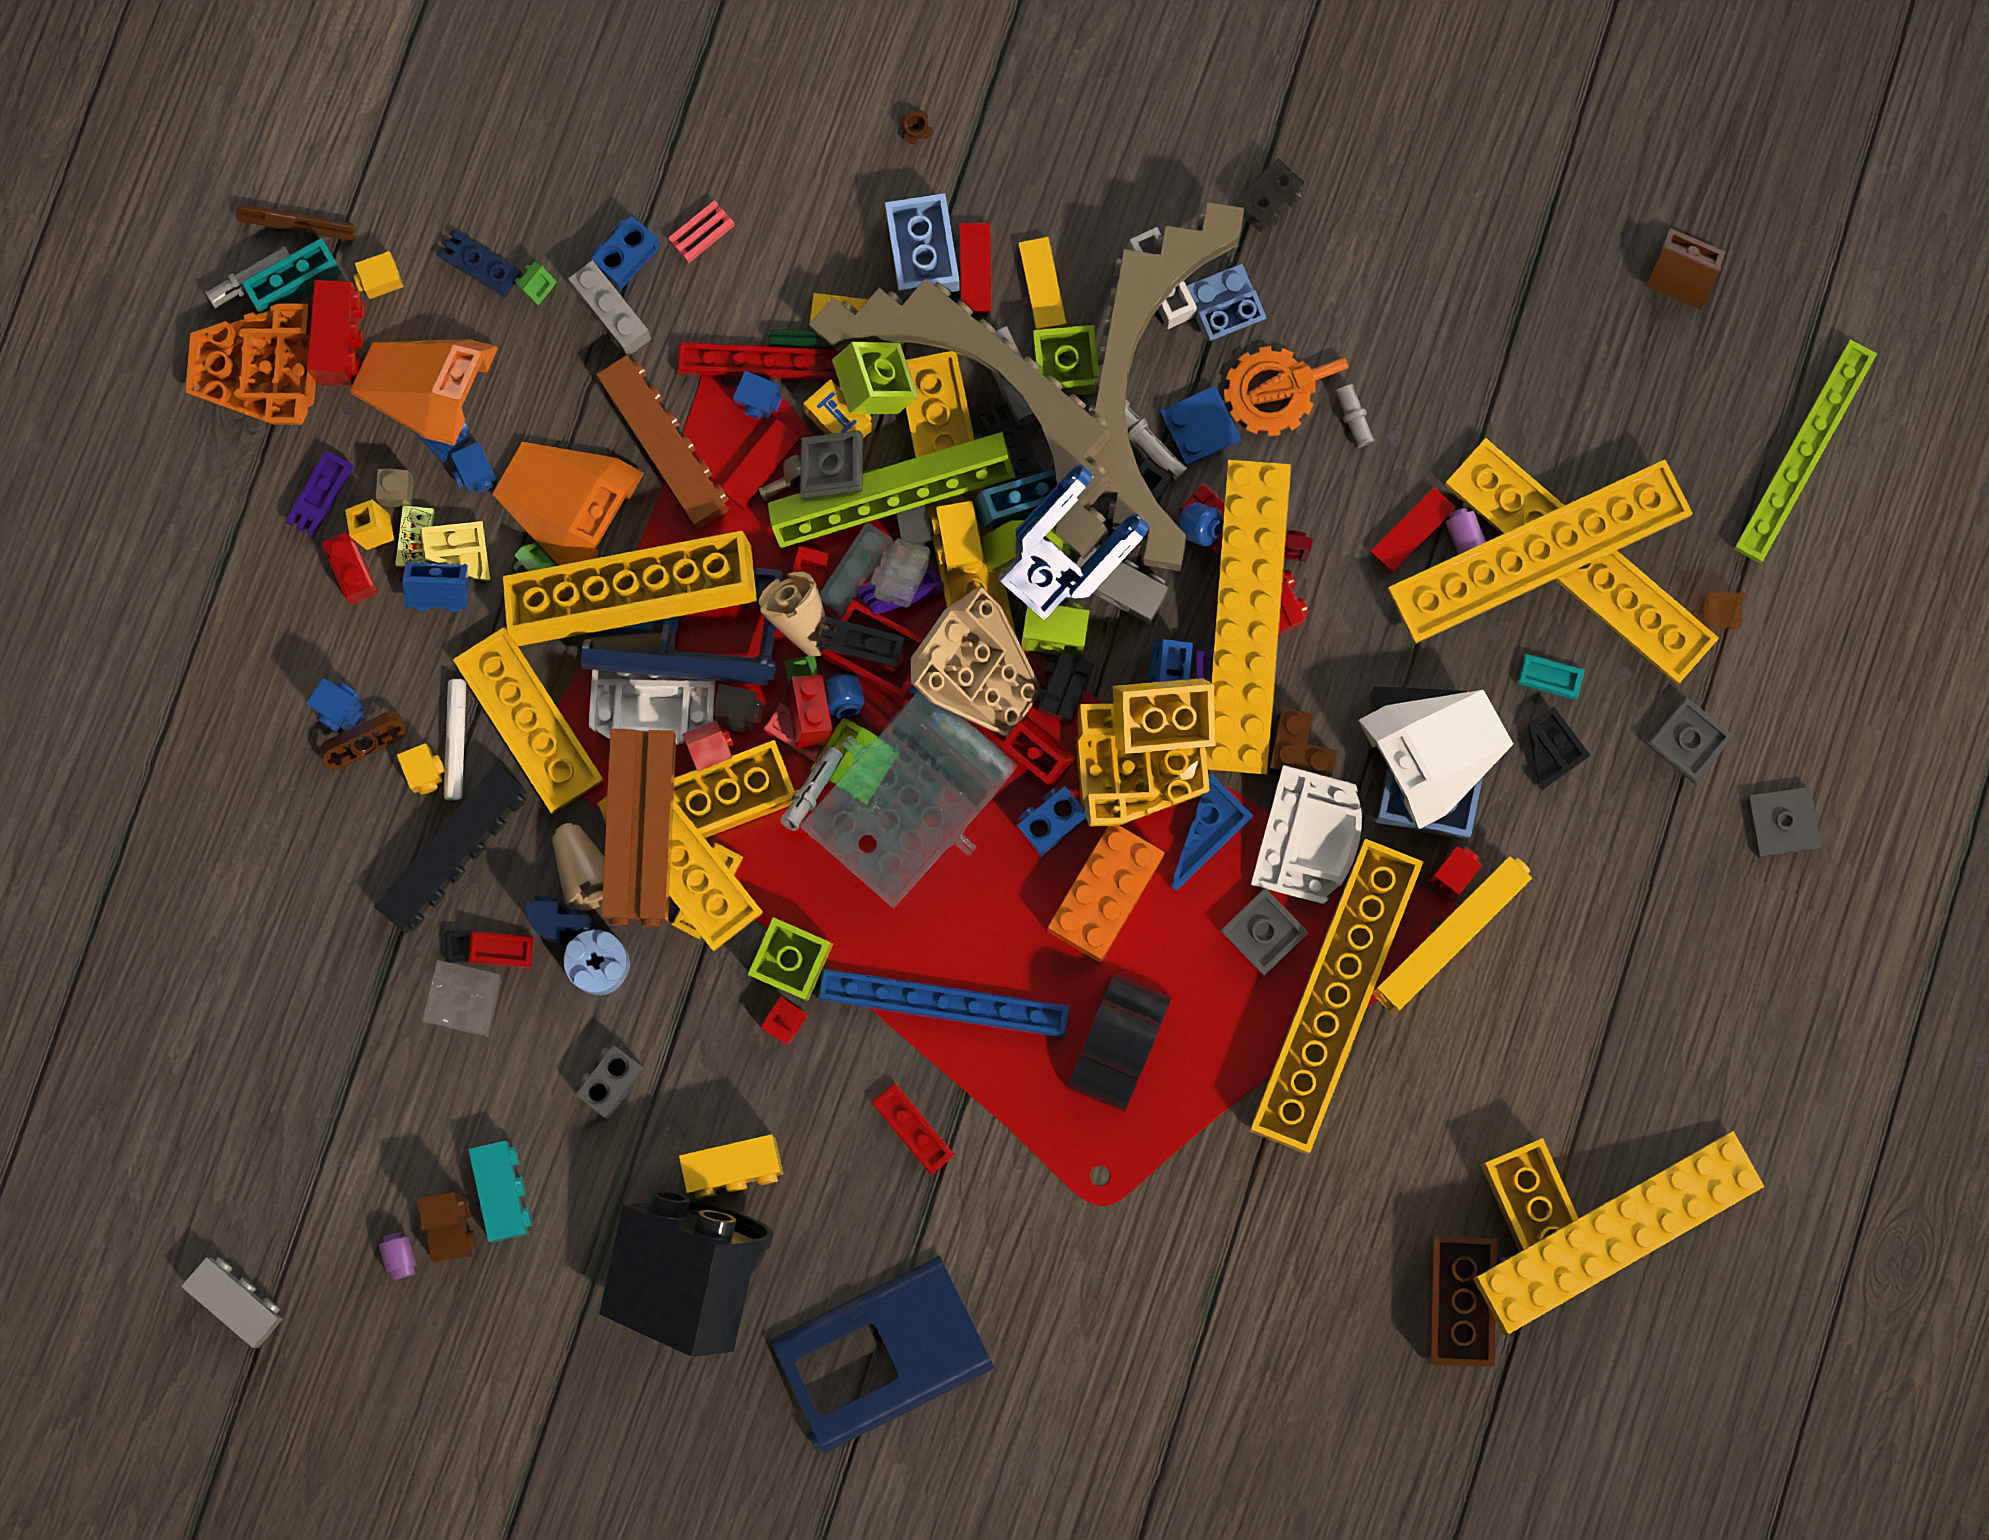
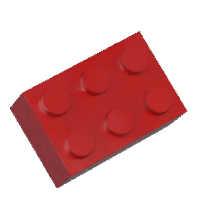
M315 280L307 370L318 385L352 387L361 368L360 359H357V348H362L363 331L359 330L360 318L364 319L366 305L365 300H362L360 292H357L352 282Z
M852 600L841 621L905 637L898 667L895 669L826 650L822 652L823 659L905 703L914 687L911 683V657L924 638L880 614L874 615L869 608Z

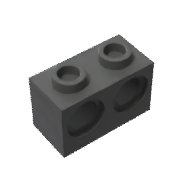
M614 1045L610 1050L607 1047L602 1050L595 1060L598 1066L591 1075L586 1072L576 1085V1088L579 1089L576 1096L606 1119L611 1117L646 1070ZM617 1059L624 1060L626 1064L625 1072L620 1076H613L610 1073L611 1063ZM602 1084L607 1089L606 1097L602 1101H593L591 1098L592 1088Z

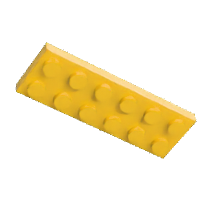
M506 627L501 628L453 659L551 814H554L604 781L523 653L507 633Z
M606 796L597 803L605 815H607ZM673 799L669 896L714 952L763 912Z

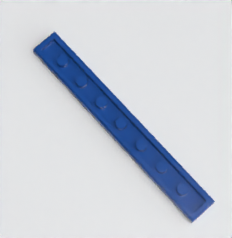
M830 969L822 970L818 1000L1063 1038L1065 1037L1069 1006Z

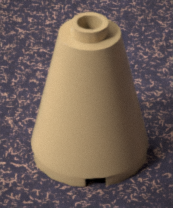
M805 572L787 574L789 579L782 582L776 579L763 591L759 598L762 615L806 655L821 656L824 650L816 647L817 640L829 642L830 639L819 635L820 629L829 630V626L822 624L823 618L826 616L816 582L810 574Z
M572 823L563 824L555 830L556 833L552 837L564 904L567 909L584 910V912L600 906L598 901L603 899L604 855L579 825H572Z

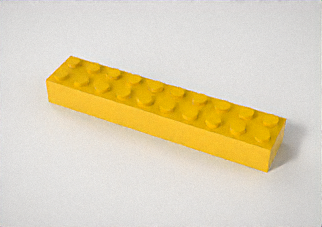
M1364 839L1249 1132L1306 1155L1311 1152L1423 861L1368 839Z

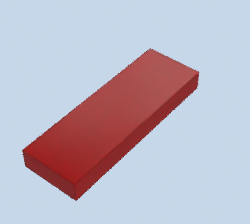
M960 223L961 301L973 311L972 314H992L990 223Z
M776 419L721 487L726 496L745 510L758 494V488L766 484L800 442L801 437Z
M1433 487L1370 551V554L1392 574L1449 517V514L1455 511L1456 507Z
M896 1083L871 1102L930 1175L955 1156Z

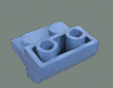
M1243 264L1187 285L1197 307L1195 318L1208 342L1267 319L1256 290L1253 291Z

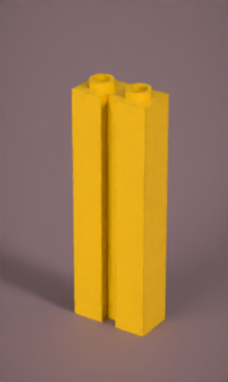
M1508 857L1372 995L1393 1016L1399 1012L1532 879L1528 874L1530 872L1528 866L1519 858L1514 860Z

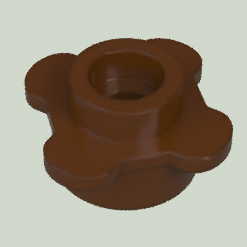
M925 111L912 112L908 115H903L899 119V125L904 129V140L907 143L913 144L917 139H929L932 136L933 129L928 126V114ZM918 125L919 128L914 129L913 126Z

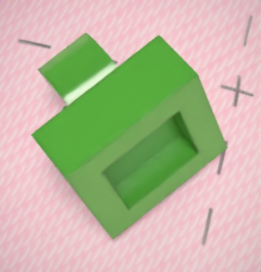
M534 261L532 265L524 267L527 270L521 279L516 277L515 282L516 286L530 301L539 306L557 281L543 266Z
M537 542L521 547L514 555L518 559L513 567L515 570L525 567L528 571L556 566V563Z
M815 656L784 661L789 683L792 677L819 675Z

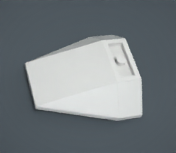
M1484 690L1386 705L1358 720L1372 747H1378L1406 799L1403 803L1418 830L1446 816L1513 745Z

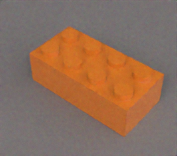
M1119 825L1108 826L1052 919L1047 932L1101 963L1159 866L1165 852Z

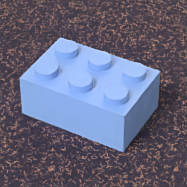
M945 193L885 202L899 297L902 300L908 299L925 279L933 285L938 281L949 292L960 291Z

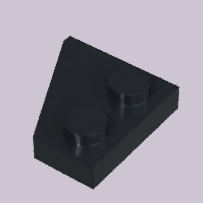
M1555 706L1528 724L1537 782L1541 791L1591 756Z

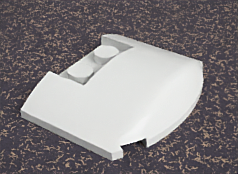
M592 670L589 728L593 731L597 730L609 739L611 729H636L638 731L674 730L676 745L685 743L682 736L683 733L713 722L715 681Z
M1283 765L1251 885L1324 904L1329 899L1327 896L1338 885L1340 886L1346 878L1358 850L1362 827V812L1356 791L1358 792L1356 784Z

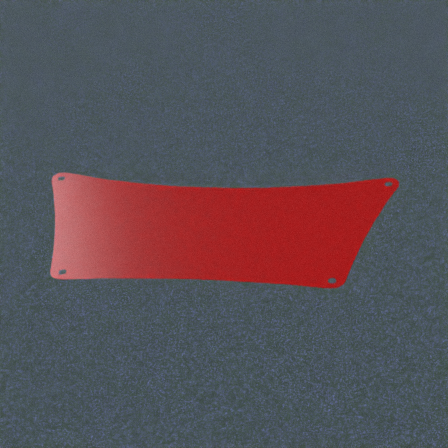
M701 375L682 437L687 435L696 449L692 454L697 462L703 459L712 473L708 479L714 487L718 484L721 487L724 485L776 419L801 438L814 436L784 397L778 411H772L769 419L762 416L760 419H754L744 414V409L734 404L733 397L739 384L735 387H727L722 383L721 376ZM801 440L786 459L795 455L801 456ZM783 463L763 487L784 477ZM664 480L650 519L636 548V551L743 531L751 545L753 568L782 570V581L789 579L787 574L792 573L799 546L829 553L830 562L822 591L819 595L825 616L837 620L842 619L852 600L867 607L863 600L857 596L858 589L863 586L925 566H929L941 580L938 565L924 552L911 554L910 551H903L899 527L888 516L780 548L771 527L768 503L799 494L800 488L794 490L788 488L770 497V500L766 502L760 492H758L745 510L728 498L729 500L725 502L728 512L697 531ZM944 592L880 613V615L925 639L943 611L947 609ZM751 602L679 616L675 649L683 652L757 657L760 653L764 616L760 610L761 606L759 603ZM829 626V630L833 631L834 627ZM776 628L772 661L776 662L774 680H769L768 685L715 681L713 721L717 720L721 730L728 729L734 744L728 747L732 756L775 740L793 789L797 791L802 788L811 774V767L814 762L765 731L764 727L780 703L788 707L786 692L789 682L784 661L808 655ZM1016 635V638L1021 646L1022 639ZM1023 650L1040 686L1046 687L1050 678L1049 675L1045 674L1049 661L1037 652ZM823 655L815 656L818 674L822 675L823 683L829 679L830 674L844 671L824 660ZM580 664L557 708L604 779L602 783L580 796L601 810L597 803L608 794L610 739L597 730L593 731L589 728L592 670L582 669ZM860 680L865 698L864 705L857 715L847 719L873 733L899 751L898 756L868 803H863L828 781L816 799L817 804L812 811H808L796 831L786 828L780 820L789 808L788 806L705 838L711 847L716 842L743 857L734 876L763 912L755 919L768 929L774 917L833 943L823 969L1069 1006L1064 1038L887 1010L869 1009L1002 1122L1079 1197L1098 1206H1107L1121 1201L1175 1152L1246 1093L1271 1075L1353 864L1342 884L1338 885L1327 896L1329 899L1324 904L1267 889L1309 933L1270 971L1262 976L1220 931L1265 889L1251 885L1270 812L1221 783L1253 815V818L1176 892L1170 885L1202 795L1119 825L1162 850L1165 854L1100 963L1047 932V929L1108 826H1089L1086 820L1042 857H1039L1017 830V825L1020 823L1018 817L1030 807H1033L1034 810L1045 803L1042 798L1055 787L1060 791L1065 786L1081 805L1075 745L1078 736V712L1073 725L1040 714L1038 712L1040 704L1034 702L1022 719V721L1028 719L1076 757L1060 780L1048 785L1001 747L1006 737L969 720L957 731L911 693L905 703H902ZM1087 690L1081 701V704H1104ZM829 714L832 736L842 719ZM686 743L676 745L674 778L697 770ZM1064 802L1058 803L1054 807V812L1059 817H1067L1072 812L1071 807ZM1035 822L1030 826V832L1036 837L1044 836L1048 831L1047 826L1042 822ZM1414 885L1373 992L1431 935V923L1436 919L1442 918L1446 920L1459 907L1457 904ZM1114 973L1172 996L1125 1112L1067 1089ZM1371 995L1367 1008L1378 1001L1373 995ZM1102 1165L1110 1171L1111 1178L1106 1185L1097 1186L1090 1180V1173L1094 1167Z

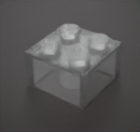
M437 960L422 1021L428 1025L488 1038L503 977L497 973Z

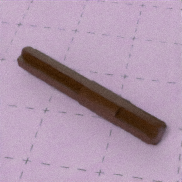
M239 205L236 213V218L240 222L263 225L265 227L349 241L354 240L356 235V226L351 223L299 215L297 213L247 205Z

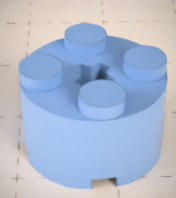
M589 930L577 935L567 945L564 955V968L570 981L580 990L592 995H606L614 992L622 985L630 969V959L626 948L614 935L603 930ZM597 955L600 959H604V962L600 963V969L598 970L590 966V963L594 961L593 957Z

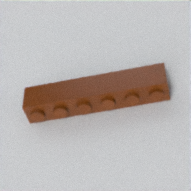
M628 355L596 374L697 531L728 512L725 502L729 500L719 484L714 487L708 479L712 475L711 471L703 459L697 462L692 452L696 449L687 435L681 437L676 430V427L680 424L671 410L664 412L659 404L663 401V398L654 385L648 387L643 378L647 374L639 361L636 360L632 363Z

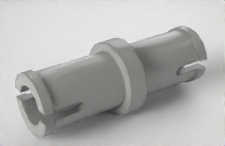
M1350 384L1337 389L1335 393L1345 415L1343 421L1349 425L1356 448L1373 443L1375 439L1365 418L1367 412L1366 409L1361 408L1354 385Z

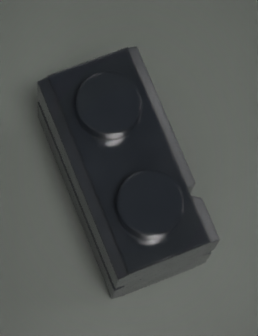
M1063 651L1059 652L1057 658L1051 657L1045 673L1050 676L1046 687L1040 686L1035 699V703L1040 704L1038 712L1073 725L1095 664Z

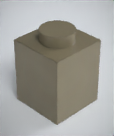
M378 469L376 500L382 507L403 508V506H412L414 477L410 471Z

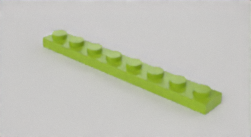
M1851 339L1848 341L1741 534L1734 550L1760 564L1763 562L1877 353Z

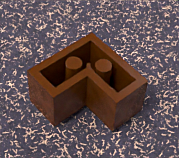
M1282 708L1268 773L1280 775L1283 765L1332 778L1337 750L1307 744L1313 717L1312 713Z
M457 1192L417 1198L421 1229L427 1232L431 1262L438 1263L473 1257L472 1249H476V1238L474 1230L469 1231L467 1218L472 1217L469 1199H465L464 1194Z

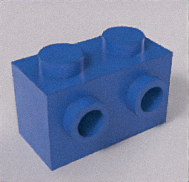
M323 678L306 703L318 714L316 719L336 733L339 729L347 731L358 726L364 717L362 711L365 707L358 701L360 696L352 688L340 681L336 686Z

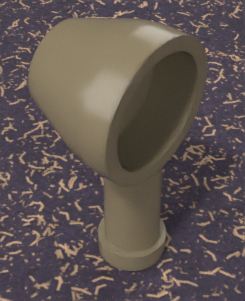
M795 455L784 461L783 478L765 487L758 488L765 502L770 500V497L788 488L792 490L800 488L801 456Z

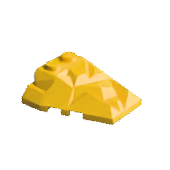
M1114 704L1079 705L1078 736L1075 745L1081 806L1085 808L1089 826L1122 825L1210 791L1205 747L1125 754L1115 747Z

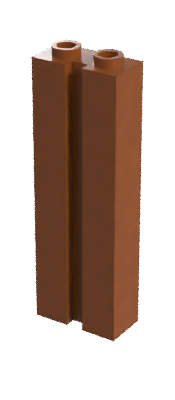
M611 729L602 918L610 920L609 925L628 926L629 921H641V926L660 927V922H668L676 734L674 730L638 731L636 729Z

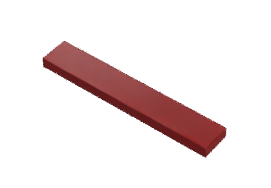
M679 342L677 372L681 375L742 377L744 372L747 371L762 378L829 381L831 379L832 381L839 382L832 359L841 351L823 348Z

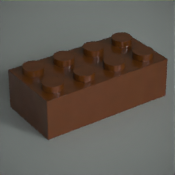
M1430 1237L1427 1364L1495 1367L1496 1320L1473 1278L1497 1265V1238Z

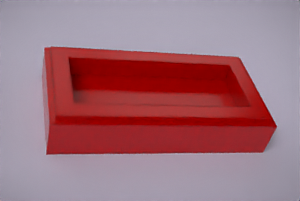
M471 931L468 963L531 968L534 936Z

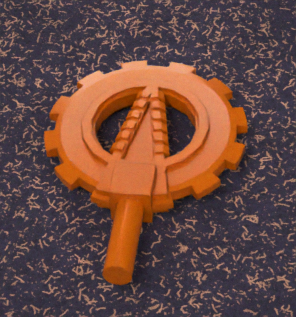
M1271 346L1260 347L1259 352L1251 356L1247 352L1238 358L1240 364L1236 369L1231 367L1226 377L1230 384L1229 389H1224L1225 402L1231 403L1233 409L1229 413L1236 423L1241 420L1247 425L1245 430L1256 435L1258 430L1268 432V436L1281 435L1280 430L1288 427L1292 431L1302 424L1299 419L1303 414L1309 415L1314 403L1309 401L1310 394L1315 393L1316 380L1348 369L1345 357L1310 369V366H1307L1303 360L1298 362L1292 358L1294 353L1282 348L1281 352L1271 351ZM1267 370L1280 372L1277 376L1272 377L1247 393L1248 384L1256 374ZM1291 398L1286 407L1278 412H1263L1253 406L1258 403Z

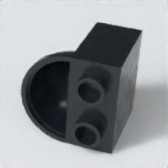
M655 1190L652 1192L650 1203L626 1204L622 1206L599 1315L690 1357L734 1352L750 1276L762 1262L766 1250L771 1247L774 1233L766 1224L747 1215L721 1207L689 1202L688 1197L679 1193Z

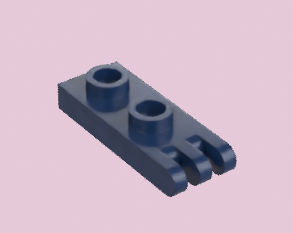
M452 230L449 235L458 241V244L456 245L446 239L443 246L452 251V253L449 255L439 249L436 255L506 298L516 283V277L519 278L521 276V271L456 230Z

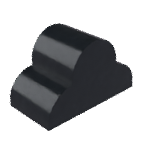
M1114 973L1067 1089L1125 1112L1172 996Z

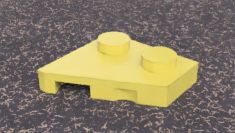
M482 521L420 529L424 560L431 563L435 562L436 564L440 562L442 564L448 563L449 565L452 563L455 565L458 563L461 565L467 564L468 576L484 582L490 580Z

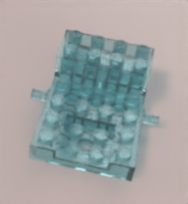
M918 689L883 727V731L872 743L863 747L851 735L846 739L847 741L842 743V746L855 756L852 766L800 824L803 830L892 908L899 904L947 848L955 844L967 856L975 850L977 846L963 835L965 828L995 796L999 788L1017 767V763L969 720L932 704ZM864 835H871L877 841L876 848L871 852L862 851L858 845L859 839Z

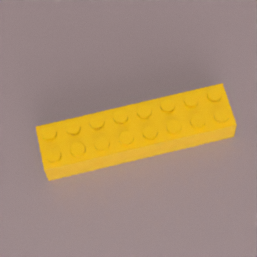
M743 531L503 576L507 633L517 646L757 601L751 545Z

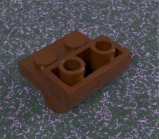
M1670 228L1645 286L1702 310L1718 277L1726 252Z

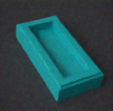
M1525 653L1516 684L1576 701L1585 670Z

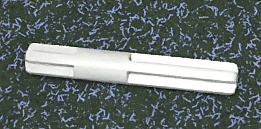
M462 679L448 681L444 798L451 801L461 800L463 789L466 681Z

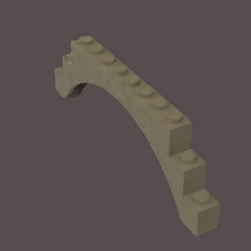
M1207 202L1206 212L1200 211L1197 230L1202 231L1166 226L1164 235H1158L1156 253L1161 255L1124 249L1123 258H1117L1114 276L1119 277L1117 288H1111L1109 306H1114L1112 318L1106 317L1103 335L1108 336L1107 347L1101 346L1098 365H1103L1101 377L1095 376L1093 394L1098 395L1096 406L1090 405L1089 408L1091 416L1097 413L1109 424L1107 430L1112 437L1089 463L1095 460L1107 471L1104 476L1110 485L1100 496L1117 499L1116 501H1110L1108 519L1113 520V529L1116 530L1128 516L1137 513L1149 524L1148 531L1145 534L1148 535V538L1143 537L1141 539L1139 555L1144 556V565L1181 571L1186 534L1158 505L1139 472L1128 438L1125 414L1128 375L1136 347L1148 323L1173 289L1200 266L1238 247L1244 208Z
M925 279L905 303L894 292L890 291L886 294L882 289L878 288L859 311L846 300L840 303L832 297L809 325L817 335L836 351L843 350L851 342H914L945 348L979 362L1003 378L1028 403L1043 428L1052 452L1057 484L1071 469L1079 464L1085 466L1094 475V478H1091L1088 485L1076 497L1078 501L1057 522L1056 527L1058 537L1085 559L1108 533L1107 528L1103 524L1106 519L1091 507L1110 485L1104 476L1107 471L1095 460L1091 463L1089 462L1112 437L1107 430L1109 424L1097 413H1094L1092 416L1084 410L1086 407L1085 403L1076 395L1071 394L1068 397L1061 391L1063 385L1053 376L1049 375L1045 378L1038 372L1040 366L1030 357L1026 356L1022 359L1015 352L1018 348L1005 337L999 340L993 335L996 330L984 319H981L979 322L971 316L973 311L961 300L957 303L952 301L948 297L951 293L938 281L933 285Z

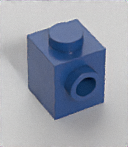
M747 371L744 372L733 397L735 406L744 409L743 413L754 419H760L761 416L769 419L772 411H778L783 399V395H780L779 384Z
M479 441L451 454L457 469L452 471L459 487L465 485L469 493L474 491L476 493L485 492L493 486L492 483L498 481Z

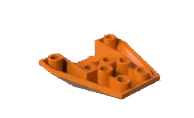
M470 339L373 342L350 392L425 439L455 445L465 423L462 405L477 372H488L498 349L495 345Z
M522 442L492 495L557 565H564L597 558L599 554L598 544L624 498L630 499L644 472L614 457Z

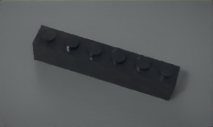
M495 764L374 905V908L406 934L410 929L415 931L425 919L423 914L430 906L436 907L444 898L446 893L443 890L449 883L455 884L466 871L463 867L471 858L473 860L477 859L486 848L484 842L490 835L496 836L506 825L504 819L511 811L517 812L526 801L524 797L527 793L526 789Z

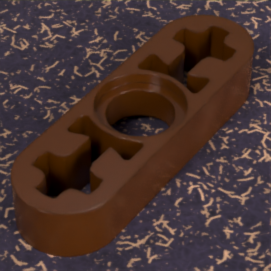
M385 712L325 741L319 748L322 763L330 770L341 769L401 740L406 733V727L400 714ZM392 725L394 728L389 730L387 727ZM378 731L380 736L376 737L374 732ZM359 737H370L369 742L364 745L355 744ZM349 744L350 750H347L346 745ZM336 752L338 755L333 757L331 753Z

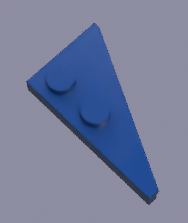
M1212 773L1208 776L1210 791L1202 794L1170 885L1175 892L1253 818V815Z

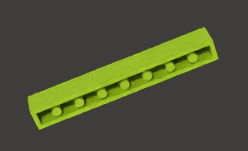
M1003 432L862 474V491L803 498L799 493L769 502L768 509L771 527L780 548L1012 479L1015 478V472Z

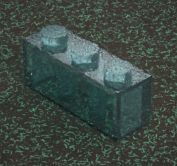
M866 522L819 593L823 609L840 620L842 619L851 601H858V589L869 584L894 546L892 537Z

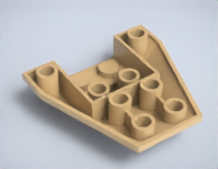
M977 587L944 610L911 657V683L932 704L1006 738L1035 702L1040 688V684L1002 607L982 587Z

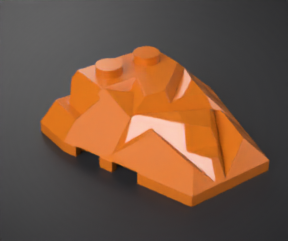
M277 304L271 306L269 311L257 315L252 312L244 315L242 320L230 324L225 321L190 333L185 392L272 425H302L307 416L308 407L314 404L316 381L307 370L312 319L311 305Z

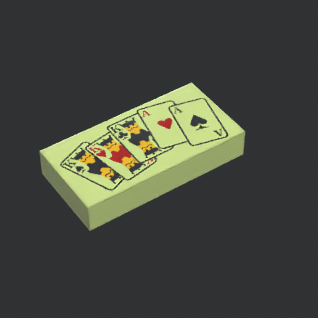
M403 506L396 557L397 568H405L406 563L409 561L411 563L423 562L424 564L429 562L424 560L420 529L433 527L434 509Z

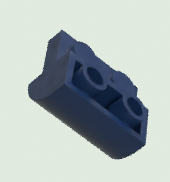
M534 896V901H526V916L531 927L552 944L562 946L563 933L581 934L585 931L594 930L595 922L584 913V910L565 909L564 914V908L557 900H553L552 896Z

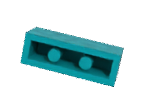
M320 238L242 282V285L258 312L263 313L271 310V306L289 304L314 290L315 280L330 281L341 275L342 271L325 242Z
M501 1141L469 1149L488 1242L493 1243L529 1234L528 1227L532 1226V1218L529 1208H523L521 1196L526 1195L522 1177L517 1178L514 1165H519L516 1147H510L508 1141Z

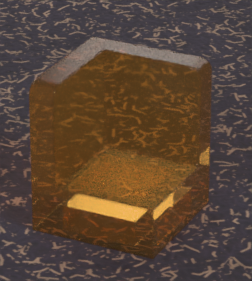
M1709 592L1703 598L1704 625L1708 629H1739L1742 626L1741 603L1746 599V593Z

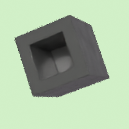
M926 504L896 513L904 552L910 551L911 554H919L928 551V547L934 546Z

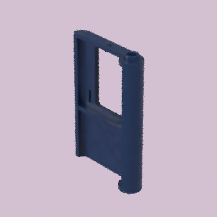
M753 568L757 601L753 603H759L761 594L773 581L779 579L782 582V570ZM679 616L589 633V639L584 640L582 647L581 665L582 669L755 685H768L769 680H774L776 662L772 661L776 627L765 617L760 653L754 658L677 651L675 649Z
M940 1255L770 1340L812 1429V1432L808 1433L809 1439L816 1451L822 1449L824 1454L995 1368ZM868 1324L875 1325L895 1365L898 1378L827 1415H820L797 1369L796 1362L800 1358Z

